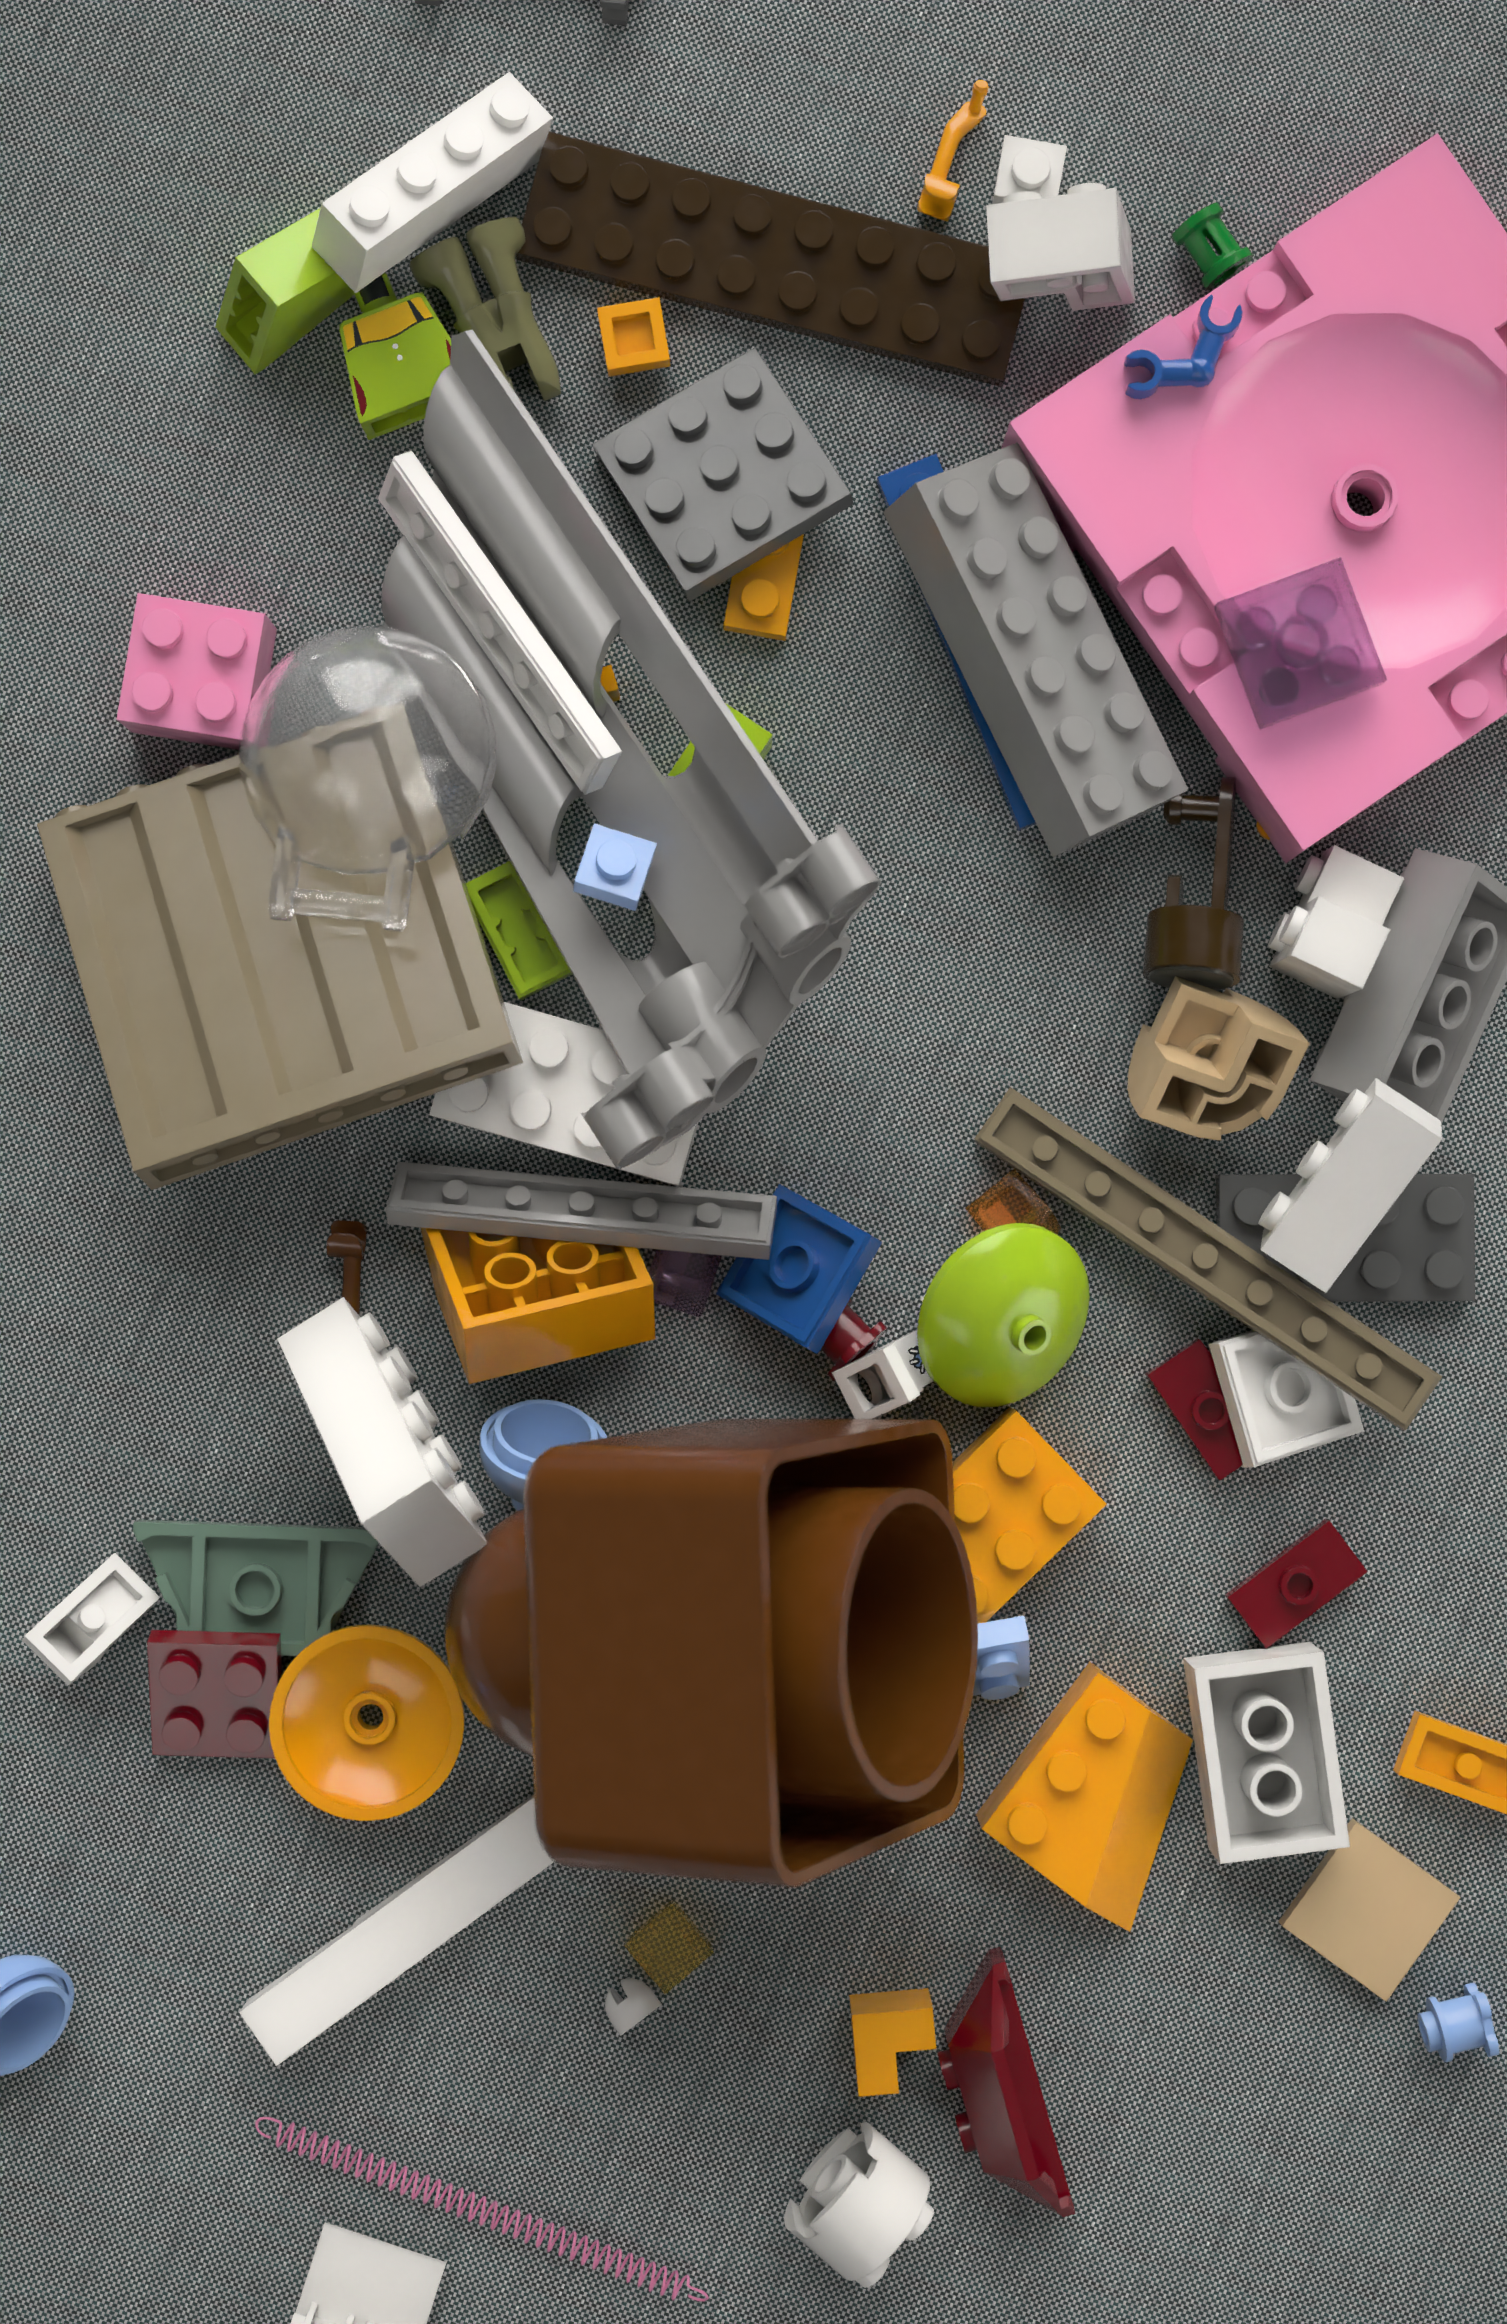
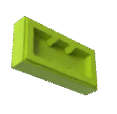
M510 861L465 883L475 915L520 1001L572 975Z

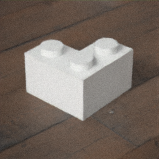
M1083 183L1070 187L1065 195L1042 198L1041 194L1036 192H1017L1005 196L1003 203L986 205L990 280L1000 301L1064 293L1072 311L1135 303L1131 227L1116 188L1106 189V186L1100 183Z
M1336 845L1323 852L1321 858L1311 855L1295 886V890L1303 893V896L1298 906L1293 908L1290 915L1285 912L1283 913L1269 940L1268 947L1276 951L1269 967L1336 999L1363 989L1390 932V929L1382 925L1404 878Z

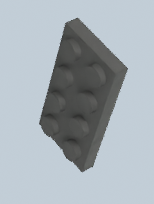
M1298 1174L1216 1175V1225L1330 1302L1475 1301L1474 1174H1415L1326 1293L1261 1251L1262 1235L1265 1228L1258 1223L1263 1212L1277 1193L1282 1192L1289 1196L1302 1177Z

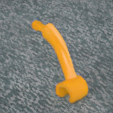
M977 80L973 84L971 101L964 103L960 110L946 124L932 169L929 174L927 173L924 180V187L917 205L918 212L943 221H949L960 184L946 180L960 141L986 115V109L982 105L989 89L986 81Z

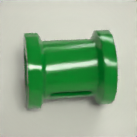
M1217 202L1204 207L1192 215L1171 236L1176 246H1185L1204 276L1201 283L1207 291L1229 280L1254 257L1248 247L1241 248L1221 219L1224 210ZM1206 238L1209 239V241L1211 242V244L1213 245V247L1215 248V250L1217 251V253L1219 254V256L1216 255V253L1214 252V250L1212 249V247L1210 246V244L1208 243V241L1206 240Z

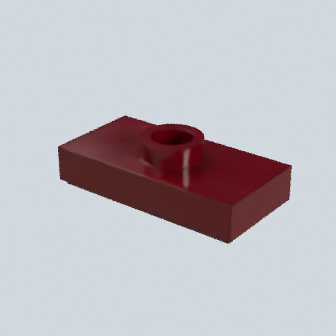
M1195 1339L1145 1375L1210 1471L1220 1481L1241 1467L1243 1462L1213 1357L1202 1341Z
M1324 1519L1225 1594V1597L1262 1646L1267 1649L1368 1571L1329 1520Z

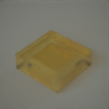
M673 1899L624 1941V1947L664 1994H667L714 1953V1946Z

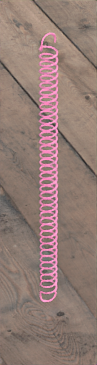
M261 2117L255 2122L257 2131L266 2138H271V2136L262 2133L258 2128V2123L263 2119L279 2123L276 2138L277 2148L282 2145L290 2132L287 2144L288 2152L292 2151L301 2136L298 2150L299 2156L305 2153L313 2139L309 2156L310 2161L316 2158L324 2144L321 2164L324 2165L335 2149L332 2162L333 2169L338 2167L347 2152L343 2169L344 2174L349 2172L358 2157L355 2169V2178H358L370 2160L366 2175L367 2183L372 2180L381 2164L377 2182L378 2187L382 2186L392 2169L389 2191L395 2188L403 2174L400 2188L401 2196L405 2194L415 2177L411 2194L412 2200L416 2199L426 2181L423 2204L428 2202L438 2185L434 2201L435 2209L439 2207L449 2189L445 2212L448 2213L460 2194L457 2218L462 2215L472 2197L468 2222L472 2221L483 2202L479 2225L482 2226L494 2207L490 2226L491 2231L495 2229L506 2210L502 2235L506 2234L517 2214L513 2239L518 2237L528 2219L524 2239L525 2244L528 2243L540 2222L536 2248L540 2247L551 2227L547 2252L552 2250L562 2232L558 2252L559 2257L562 2256L574 2235L570 2261L575 2258L585 2240L581 2265L586 2263L592 2249L596 2245L592 2269H596L608 2248L604 2274H607L616 2255L619 2253L615 2278L619 2277L630 2257L626 2278L627 2283L630 2282L635 2270L642 2261L638 2288L641 2287L648 2271L653 2265L649 2292L653 2290L664 2270L660 2291L661 2296L664 2295L671 2279L676 2273L671 2297L672 2301L675 2300L686 2278L687 2287L706 2296V2298L702 2299L688 2294L689 2298L701 2302L709 2299L704 2291L690 2286L688 2274L682 2278L678 2285L679 2275L678 2271L675 2270L666 2282L667 2267L663 2266L655 2277L656 2264L654 2261L648 2265L643 2274L644 2258H639L632 2269L633 2254L629 2253L621 2264V2248L615 2251L609 2262L611 2246L607 2244L598 2257V2239L592 2243L586 2254L588 2246L587 2235L582 2237L575 2249L577 2233L573 2231L564 2244L566 2232L564 2226L559 2229L552 2241L554 2223L551 2222L541 2236L542 2218L536 2221L529 2234L532 2220L530 2213L526 2215L518 2229L520 2220L519 2209L513 2213L507 2224L509 2206L505 2205L495 2221L498 2207L496 2200L490 2205L484 2216L486 2196L480 2199L473 2211L475 2193L473 2191L461 2208L464 2189L461 2187L449 2205L453 2189L452 2183L447 2185L438 2201L441 2179L434 2183L427 2196L430 2175H426L415 2193L419 2176L418 2170L414 2171L404 2188L407 2166L401 2169L393 2183L396 2162H392L381 2180L385 2164L384 2157L378 2161L370 2175L374 2158L373 2152L370 2153L358 2172L362 2148L358 2149L347 2168L351 2151L350 2144L345 2147L336 2163L340 2145L339 2139L335 2141L325 2158L329 2139L328 2135L323 2138L313 2155L317 2131L312 2133L302 2150L306 2133L305 2126L302 2127L291 2145L295 2127L294 2122L289 2125L280 2142L282 2122L271 2117Z

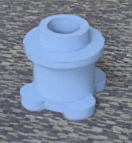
M1475 1983L1464 1985L1465 1996L1440 2002L1434 1996L1428 1997L1426 1999V2012L1418 2013V2025L1427 2051H1438L1444 2062L1452 2061L1453 2054L1480 2047L1485 2048L1488 2057L1499 2055V2044L1494 2032L1491 2008L1485 1993L1479 1992Z

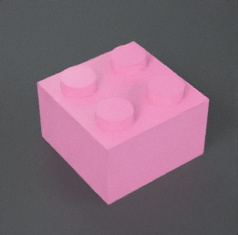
M138 593L116 720L132 733L237 750L257 744L277 628L265 613Z

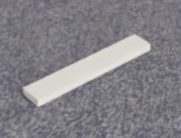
M413 451L394 456L380 491L379 501L401 533L405 535L435 582L580 791L586 795L603 788L622 750Z

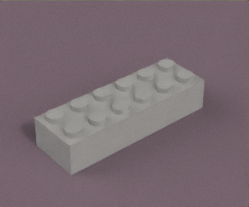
M1018 442L915 483L883 511L1053 857L1151 812L1189 790Z

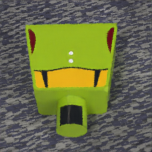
M383 273L357 293L354 292L362 314L347 319L339 325L356 413L368 441L425 419L426 408L432 389L442 371L450 365L451 338L424 294L414 293L397 300L387 273Z

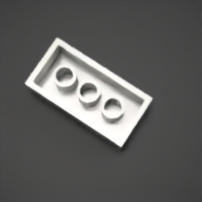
M504 1002L523 1064L435 1093L430 1116L678 1187L681 1186L698 1126L697 1123L685 1134L639 1161L623 1168H616L581 1115V1113L587 1112L598 1101L615 1089L612 1084L614 1080L621 1075H628L602 1029Z
M342 1297L277 1338L361 1524L415 1583L422 1587L481 1550L487 1544V1541L476 1520L484 1516L485 1512L469 1485L465 1481L458 1484L454 1473L462 1468L461 1463L447 1440L442 1435L435 1437L432 1427L440 1422L431 1404L420 1390L413 1392L410 1383L418 1379L417 1374L406 1355L398 1346L390 1351L387 1350L386 1347L390 1345L389 1340L374 1316L368 1312L360 1317L347 1300Z

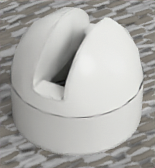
M635 1978L621 1980V1986L627 1995L625 2000L612 1988L608 1990L605 1998V2011L609 2021L620 2036L662 2005L651 1988L643 1981Z

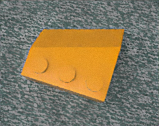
M421 1228L436 1297L469 1384L656 1339L654 1284L637 1247Z
M1089 1662L976 1814L983 1831L1084 1907L1130 1932L1193 1739Z

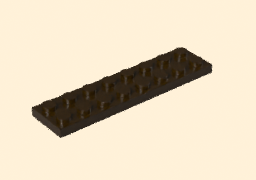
M550 131L542 147L522 222L526 241L515 255L518 261L998 387L1003 385L1025 298L1000 301L990 280L989 246Z

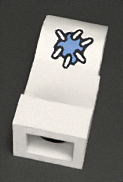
M917 1330L832 1372L855 1419H873L900 1407L921 1395L922 1388L933 1382L926 1372L919 1354ZM858 1374L866 1380L870 1387L872 1403L864 1397L860 1390Z

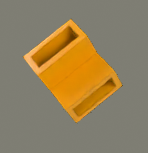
M929 1989L849 1995L858 2097L899 2094L896 2052L936 2049L934 2014Z

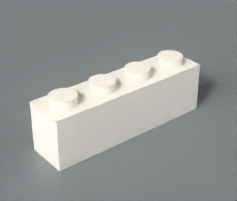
M508 72L321 204L312 248L357 293L539 161L553 117Z

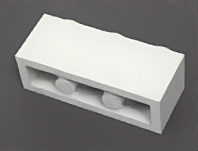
M1375 1078L1365 1093L1355 1089L1347 1097L1334 1118V1122L1340 1125L1327 1145L1316 1141L1311 1146L1296 1170V1173L1302 1177L1289 1196L1282 1192L1277 1193L1263 1212L1258 1223L1265 1228L1262 1235L1261 1251L1325 1293L1330 1289L1442 1140V1124L1439 1119L1377 1078Z

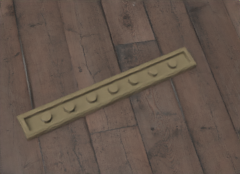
M1010 1087L974 1138L975 1143L1400 1430H1407L1441 1380V1375Z

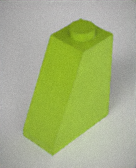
M321 208L235 257L215 328L255 375L267 368L354 295L353 290L312 248Z

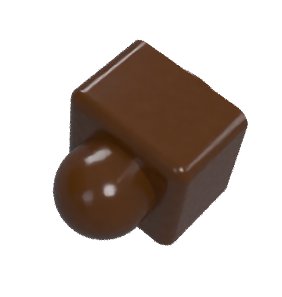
M718 1419L555 1446L541 1453L527 1473L523 1495L524 1509L515 1512L489 1530L484 1536L487 1544L481 1550L465 1559L455 1578L445 1614L444 1636L447 1659L453 1680L462 1699L485 1728L512 1748L533 1756L535 1823L538 1839L546 1854L562 1866L798 1887L949 1819L959 1804L964 1783L963 1733L971 1707L977 1667L978 1619L971 1566L962 1537L955 1524L951 1445L944 1427L936 1420Z

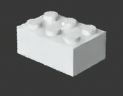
M1311 1642L1271 1646L1267 1649L1263 1647L1183 1658L1208 1848L1218 1862L1225 1864L1350 1847L1324 1652Z

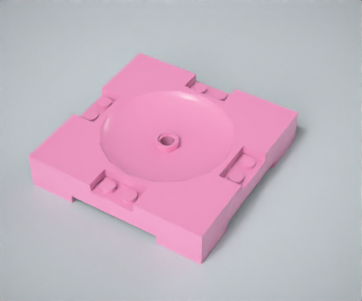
M1437 133L1277 241L1271 252L1176 316L1172 317L1169 314L1009 422L1002 448L1018 442L1071 552L1073 553L1075 550L1079 552L1218 755L1215 762L1224 775L1235 778L1237 794L1269 836L1270 842L1285 863L1291 861L1507 714V232ZM1213 295L1208 316L1212 323L1219 326L1229 324L1237 306L1241 305L1242 319L1239 328L1232 338L1224 342L1215 366V375L1210 384L1204 387H1158L1153 395L1145 399H1133L1125 394L1129 384L1145 383L1152 379L1150 371L1145 367H1125L1124 362L1127 355L1137 350H1148L1156 354L1160 360L1191 359L1200 334L1197 318L1205 299ZM1360 493L1365 495L1371 501L1373 515L1361 516L1356 514L1348 505L1347 494Z

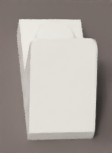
M114 1553L23 1637L22 1641L69 1686L96 1665L106 1651L147 1613L160 1597Z

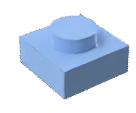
M594 823L574 881L573 892L636 911L655 855L657 843Z

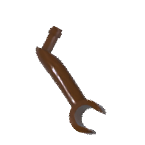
M335 1220L331 1224V1235L327 1238V1256L343 1258L341 1298L344 1297L359 1315L361 1264L366 1252L367 1229L359 1221Z

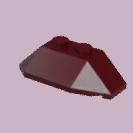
M1001 1947L990 1949L987 1951L944 2028L949 2049L937 2052L947 2091L960 2088L966 2112L955 2114L965 2154L978 2151L984 2173L1062 2217L1074 2215L1076 2212L1007 1964Z

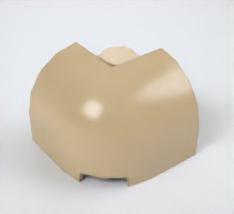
M1175 977L1152 1027L1143 1024L1136 1040L1128 1070L1127 1090L1130 1102L1140 1118L1198 1138L1221 1141V1135L1241 1131L1261 1117L1266 1121L1281 1103L1310 1043L1289 1020L1247 996L1227 988L1224 993L1183 978Z

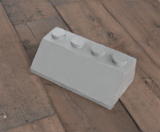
M1415 848L1406 869L1400 875L1404 880L1382 925L1390 929V932L1363 989L1344 997L1342 1010L1327 1043L1324 1044L1318 1054L1316 1067L1310 1081L1344 1102L1355 1089L1365 1093L1375 1078H1377L1439 1119L1442 1124L1507 981V887L1478 864Z

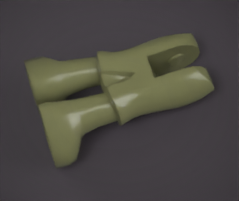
M507 217L488 221L473 227L466 233V239L471 252L494 296L493 299L487 300L484 303L477 290L468 258L458 237L444 239L419 253L410 261L409 267L416 281L422 287L439 288L456 316L455 329L459 333L473 329L513 390L512 380L510 377L507 378L505 372L528 363L529 369L527 370L531 380L537 385L543 401L550 400L561 394L560 376L555 359L535 320L532 311L531 293L524 292L517 271L515 255L526 241L525 232L519 218Z

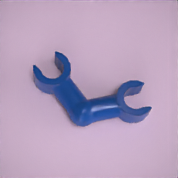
M1213 295L1205 299L1197 318L1200 334L1191 359L1160 360L1156 354L1148 350H1137L1127 355L1124 362L1125 367H1145L1150 371L1152 379L1145 383L1129 384L1125 394L1133 399H1145L1153 395L1158 387H1204L1210 384L1214 378L1215 366L1224 342L1232 338L1239 328L1242 319L1241 305L1237 306L1229 324L1219 326L1212 323L1208 316Z

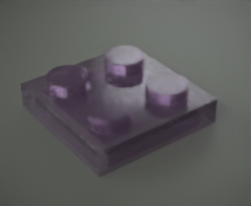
M1341 557L1219 601L1214 607L1259 730L1378 687L1387 681Z

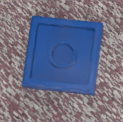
M779 1184L772 1195L777 1196V1212L769 1260L736 1257L715 1294L803 1347L818 1354L882 1242Z

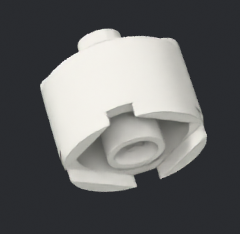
M864 2122L860 2123L861 2134L857 2136L847 2128L833 2138L811 2162L799 2180L808 2190L800 2205L790 2198L785 2211L784 2224L793 2235L843 2278L849 2281L856 2280L864 2288H869L883 2276L889 2265L890 2256L898 2249L906 2238L912 2241L926 2230L932 2220L934 2209L926 2202L930 2189V2180L927 2173L872 2125Z

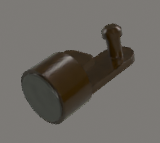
M1222 777L1220 796L1184 795L1182 793L1164 803V819L1170 825H1181L1182 820L1217 822L1211 907L1183 905L1184 886L1182 875H1169L1165 907L1156 908L1148 913L1143 976L1157 985L1170 988L1175 977L1183 978L1213 990L1226 989L1240 982L1244 919L1240 915L1227 910L1235 817V778Z

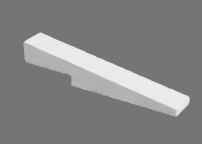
M534 1795L356 1919L353 1926L246 2001L239 2013L276 2066L555 1862L546 1854L538 1839L535 1823Z

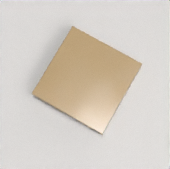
M1352 1818L1347 1824L1350 1847L1332 1849L1327 1852L1278 1922L1290 1933L1387 2002L1461 1897Z

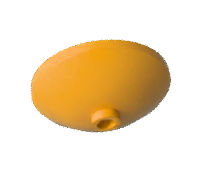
M355 1625L341 1628L323 1635L304 1648L293 1659L280 1678L273 1695L269 1715V1733L273 1753L281 1772L293 1789L318 1809L340 1818L357 1821H375L395 1817L414 1809L431 1797L441 1787L455 1765L463 1742L465 1728L463 1700L453 1680L451 1671L443 1659L430 1646L415 1636L396 1628L381 1625ZM368 1704L378 1706L383 1713V1721L378 1725L366 1724L360 1715L361 1708Z

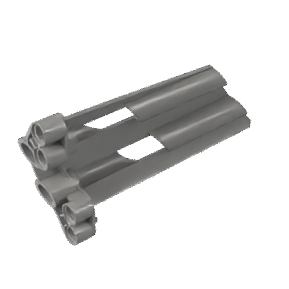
M472 329L452 335L450 365L440 374L427 404L423 426V442L427 459L434 468L432 480L622 750L603 788L586 795L580 791L435 582L405 535L399 539L394 548L384 575L381 593L382 613L385 619L383 629L628 1074L621 1075L614 1080L612 1084L615 1089L598 1101L587 1112L581 1113L616 1168H623L639 1161L685 1134L707 1113L711 1114L721 1110L743 1092L761 1069L766 1058V1047L785 1025L799 1004L817 993L832 978L846 959L851 948V938L846 931L851 921L880 887L881 881L842 824L834 825L837 830L836 832L819 841L817 840ZM618 634L695 746L691 764L685 772L679 775L663 776L600 683L607 651ZM582 797L601 826L657 843L655 855L643 888L649 899L654 918L655 938L651 952L642 960H631L617 951L581 895L573 892L574 885L557 860L556 843L558 832L567 809L576 798Z

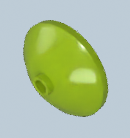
M1028 1223L1000 1225L981 1232L961 1245L944 1262L934 1276L924 1296L919 1313L917 1328L919 1354L923 1366L933 1382L954 1399L977 1407H997L1019 1401L1048 1383L1072 1355L1087 1320L1090 1300L1088 1277L1082 1260L1075 1249L1054 1232Z

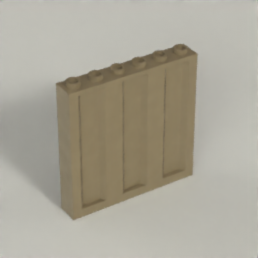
M402 699L392 703L376 702L360 709L357 715L330 724L323 722L310 724L299 730L295 736L272 744L257 743L246 746L236 756L210 765L194 764L181 769L175 777L151 785L138 784L128 786L120 790L113 798L90 806H70L59 811L54 818L37 823L132 1169L151 1190L523 1064L417 732Z

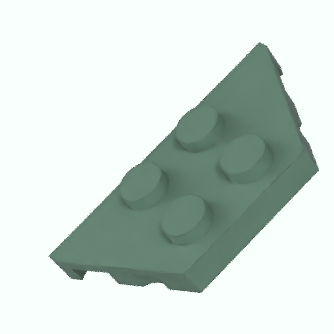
M137 1520L133 1524L135 1537L138 1542L142 1541L157 1574V1577L154 1579L164 1601L171 1605L176 1616L175 1625L178 1630L281 1633V1656H297L313 1641L333 1631L379 1546V1542L365 1527Z

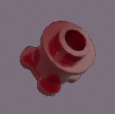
M849 1299L821 1348L835 1364L827 1374L834 1382L836 1380L832 1372L870 1353L880 1337L888 1330L882 1321L870 1328L850 1308L853 1303L851 1299Z

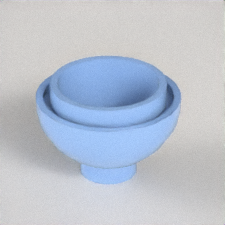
M545 1399L521 1401L498 1410L484 1423L479 1441L481 1463L494 1485L511 1498L512 1505L519 1511L524 1509L523 1495L527 1473L541 1453L555 1446L607 1438V1436L596 1421L569 1404Z
M12 1955L0 1959V2076L20 2071L41 2058L55 2044L68 2022L74 2002L73 1982L60 1966L45 1957Z

